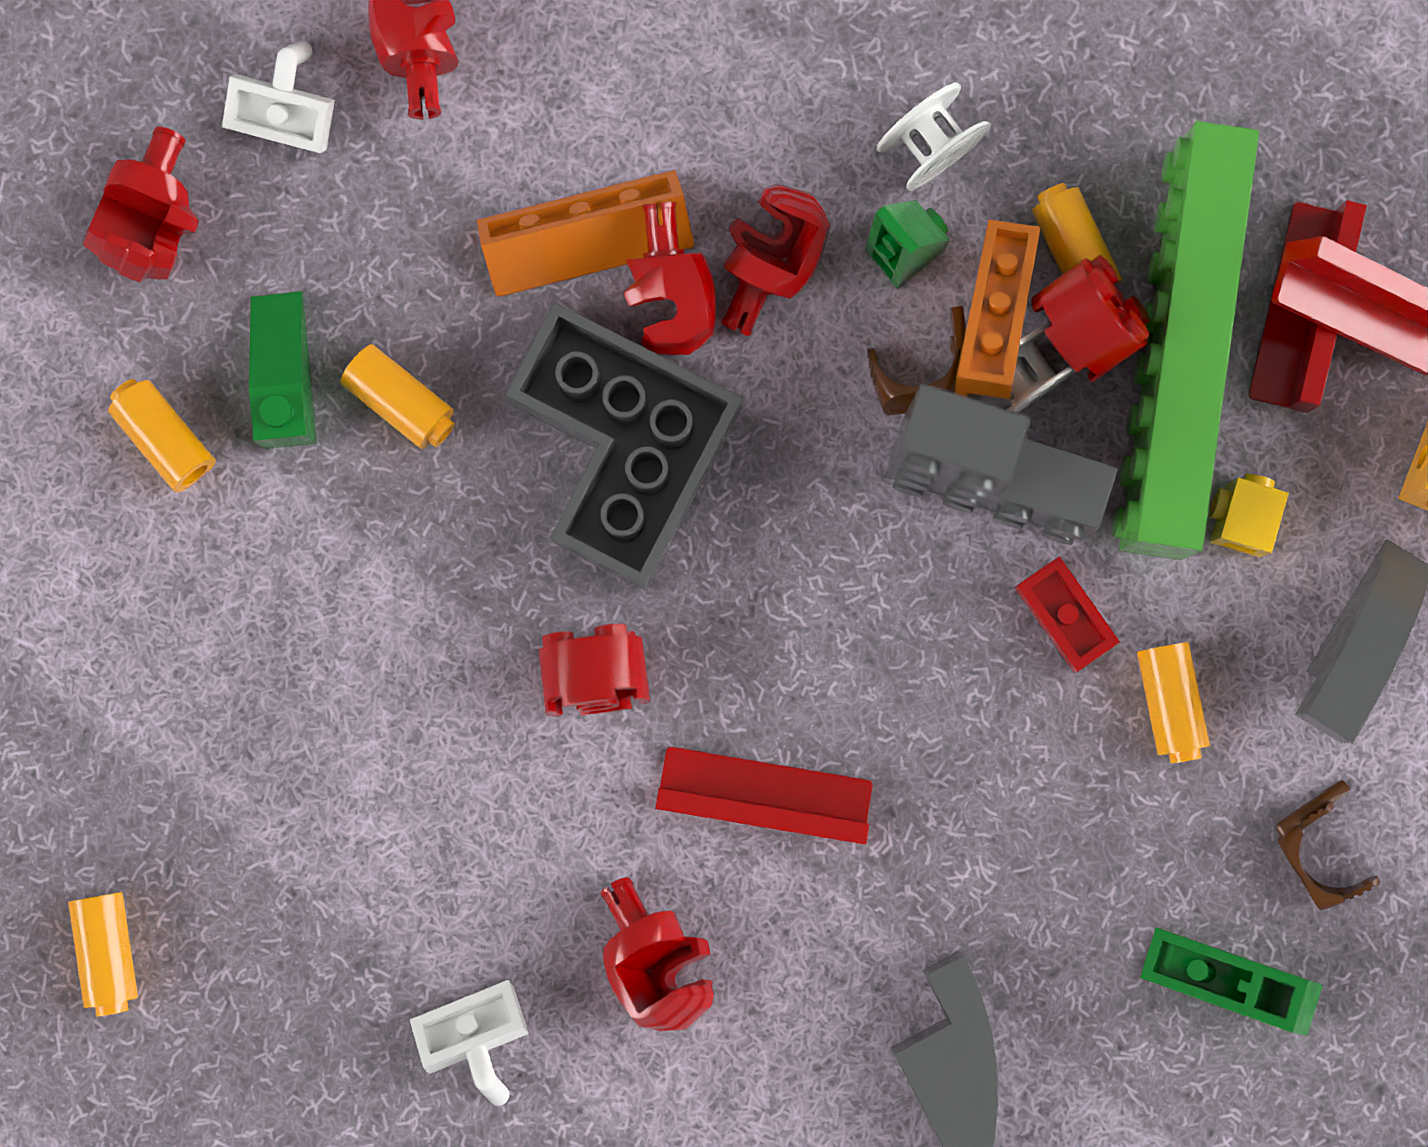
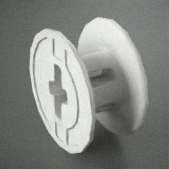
M955 82L943 87L915 106L883 136L877 145L876 150L878 152L886 153L905 143L920 162L921 166L907 182L906 189L909 191L922 187L968 153L989 131L991 124L987 121H982L962 131L946 111L960 92L961 85ZM938 118L944 119L955 136L947 137L935 121ZM914 137H920L932 152L930 156L926 157L920 152L912 141Z
M1050 323L1041 326L1020 340L1009 399L1012 405L1006 409L1007 411L1019 413L1076 372L1069 366L1056 374L1035 345L1046 335L1044 330L1051 326Z

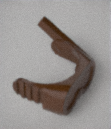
M963 306L950 308L953 336H950L952 366L942 378L928 384V386L955 394L957 373L966 334ZM874 347L867 348L870 375L873 377L876 394L884 413L888 416L905 414L920 386H907L891 380L880 369Z
M1343 780L1338 781L1276 824V830L1280 835L1277 841L1320 911L1346 902L1345 899L1349 898L1351 900L1355 895L1361 896L1364 891L1367 890L1369 892L1372 890L1371 887H1377L1381 883L1378 876H1372L1349 887L1337 888L1326 886L1314 880L1301 864L1299 853L1304 836L1302 831L1312 822L1333 810V803L1351 790Z

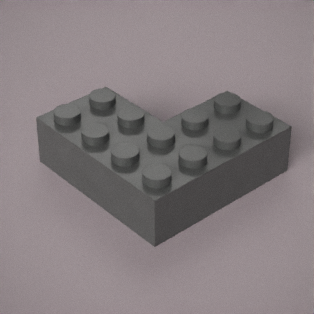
M554 302L505 394L511 406L596 449L550 538L554 544L647 591L742 409L743 398Z
M921 383L902 419L884 477L895 480L893 489L899 492L923 497L924 491H930L945 496L942 504L949 508L972 513L974 507H980L994 512L992 520L999 524L1022 529L1024 523H1030L1044 528L1043 537L1058 543L1072 545L1074 539L1083 540L1100 529L1118 468L1025 439L1024 436L1029 424V417Z

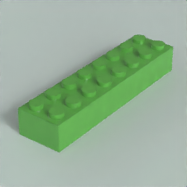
M1195 121L1184 137L1177 138L1174 152L1168 151L1164 159L1161 181L1170 185L1167 202L1159 203L1155 218V233L1163 234L1160 253L1153 252L1148 268V283L1156 284L1153 303L1146 302L1144 306L1151 319L1145 325L1149 336L1146 354H1138L1133 378L1134 384L1142 386L1139 405H1131L1126 428L1127 435L1134 436L1132 456L1125 455L1123 458L1119 477L1120 486L1127 487L1125 507L1118 506L1116 508L1112 527V536L1120 538L1119 551L1182 560L1203 551L1260 130Z

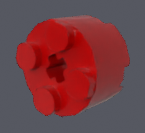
M1101 255L1092 261L1087 258L1081 260L1031 298L1033 311L1039 313L1044 309L1051 321V326L1044 330L1051 343L1076 372L1087 367L1089 369L1087 376L1090 382H1094L1146 345L1149 332L1145 325L1151 321L1147 311L1136 297L1131 296L1126 300L1114 284L1119 280L1115 270Z
M606 624L595 627V636L574 638V633L569 631L554 632L542 636L543 647L538 649L546 715L560 717L563 715L562 707L576 706L581 716L632 709L631 698L639 701V704L650 703L642 637L635 635L634 631H627L626 624Z

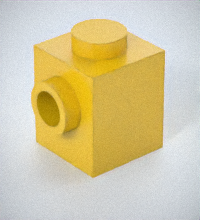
M1249 473L1244 474L1243 479L1238 477L1227 483L1225 489L1218 488L1209 511V517L1216 519L1210 543L1259 558L1271 554L1289 493L1275 489L1276 482L1274 480Z

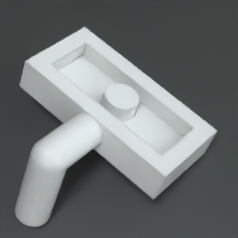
M298 41L278 51L273 83L239 74L230 76L222 127L317 153L324 152L327 149L335 100L293 89L297 65L309 60L312 56L310 44L305 41Z
M509 980L410 1019L423 1068L429 1074L468 1059L474 1083L481 1093L495 1106H501L508 1101L509 1090L495 1075L488 1050L529 1034L514 986Z

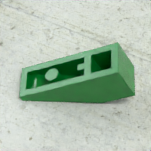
M917 200L884 205L875 212L865 251L898 289L945 251L949 242V238L945 235L948 233V228L935 210L932 208L924 210Z
M302 291L252 296L250 298L249 398L253 441L265 449L317 444Z
M1157 927L1155 928L1140 978L1285 1031L1304 1036L1308 1035L1323 987L1322 984Z

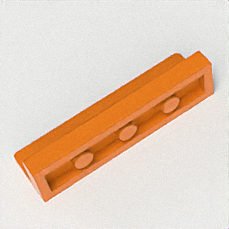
M676 170L476 220L481 248L495 294L499 297L627 265L626 259L643 258V253L648 252L645 216L642 209L643 204H657L659 225H662L661 202L675 201L677 206L675 209L679 249L686 250L694 246L693 235L684 194Z
M988 219L957 373L955 394L966 398L968 393L1010 399L1040 227Z

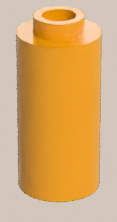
M1060 183L1040 193L1037 196L1039 204L1032 209V213L1061 274L1063 275L1085 258L1092 261L1101 255L1110 263L1119 278L1114 284L1118 286L1122 283L1123 279L1079 187L1067 189L1065 183Z
M370 344L362 349L342 374L340 384L420 449L426 448L429 444H432L435 448L440 446L455 427V423L450 420L454 409L374 344Z
M130 379L112 392L110 399L113 402L108 408V413L174 492L186 490L213 468L216 459L150 380L137 382L135 379Z
M1189 642L1137 651L1157 755L1168 754L1170 764L1202 758L1200 748L1210 746Z
M123 892L68 901L83 1007H95L96 1016L128 1011V1000L138 998Z

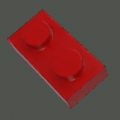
M1060 556L1014 587L1074 673L1079 672L1120 643L1117 636Z

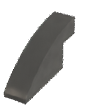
M1388 539L1385 540L1306 670L1316 680L1296 711V716L1340 743H1354L1387 684L1414 626L1428 586L1427 563Z
M958 951L922 970L947 1018L894 1045L891 1049L942 1147H994L998 1113V1071L992 1029L980 988L965 955Z

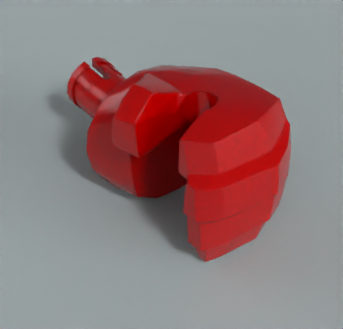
M368 0L371 41L383 69L392 76L406 78L408 116L413 119L424 120L422 104L424 98L425 108L428 110V118L433 119L440 116L441 107L439 104L437 76L452 72L457 68L459 62L446 32L455 24V14L450 1ZM428 3L419 7L408 6L410 4Z
M161 126L155 127L152 133L153 137L141 162L133 159L117 160L108 174L103 189V196L83 239V246L97 255L100 262L117 270L120 275L137 282H141L146 278L168 279L178 257L177 248L183 234L195 233L199 220L189 207L187 189L171 175L186 140L176 131Z
M778 183L763 189L762 197L757 201L758 204L775 219L781 220L783 224L781 232L775 236L758 231L740 218H737L730 225L729 232L737 246L726 259L723 267L736 276L740 284L725 317L721 320V323L734 331L739 328L741 334L751 336L754 324L768 295L774 296L775 294L791 299L802 290L814 275L826 246L830 222L821 205L808 192Z
M675 201L661 202L662 225H659L657 204L642 205L645 216L648 252L643 253V258L626 259L635 281L623 292L629 307L664 299L674 301L677 306V314L673 319H664L643 328L642 346L658 355H691L711 339L715 330L716 292L714 280L702 253L685 254L684 249H679L675 209L677 206Z
M624 877L610 883L614 891L611 892L609 887H605L600 893L621 930L603 948V962L608 981L625 1010L639 1027L657 1031L686 1030L711 1007L714 996L712 980L701 979L678 988L675 977L683 966L710 955L708 941L698 937H685L676 913L671 910L659 911L648 915L633 886L631 878Z

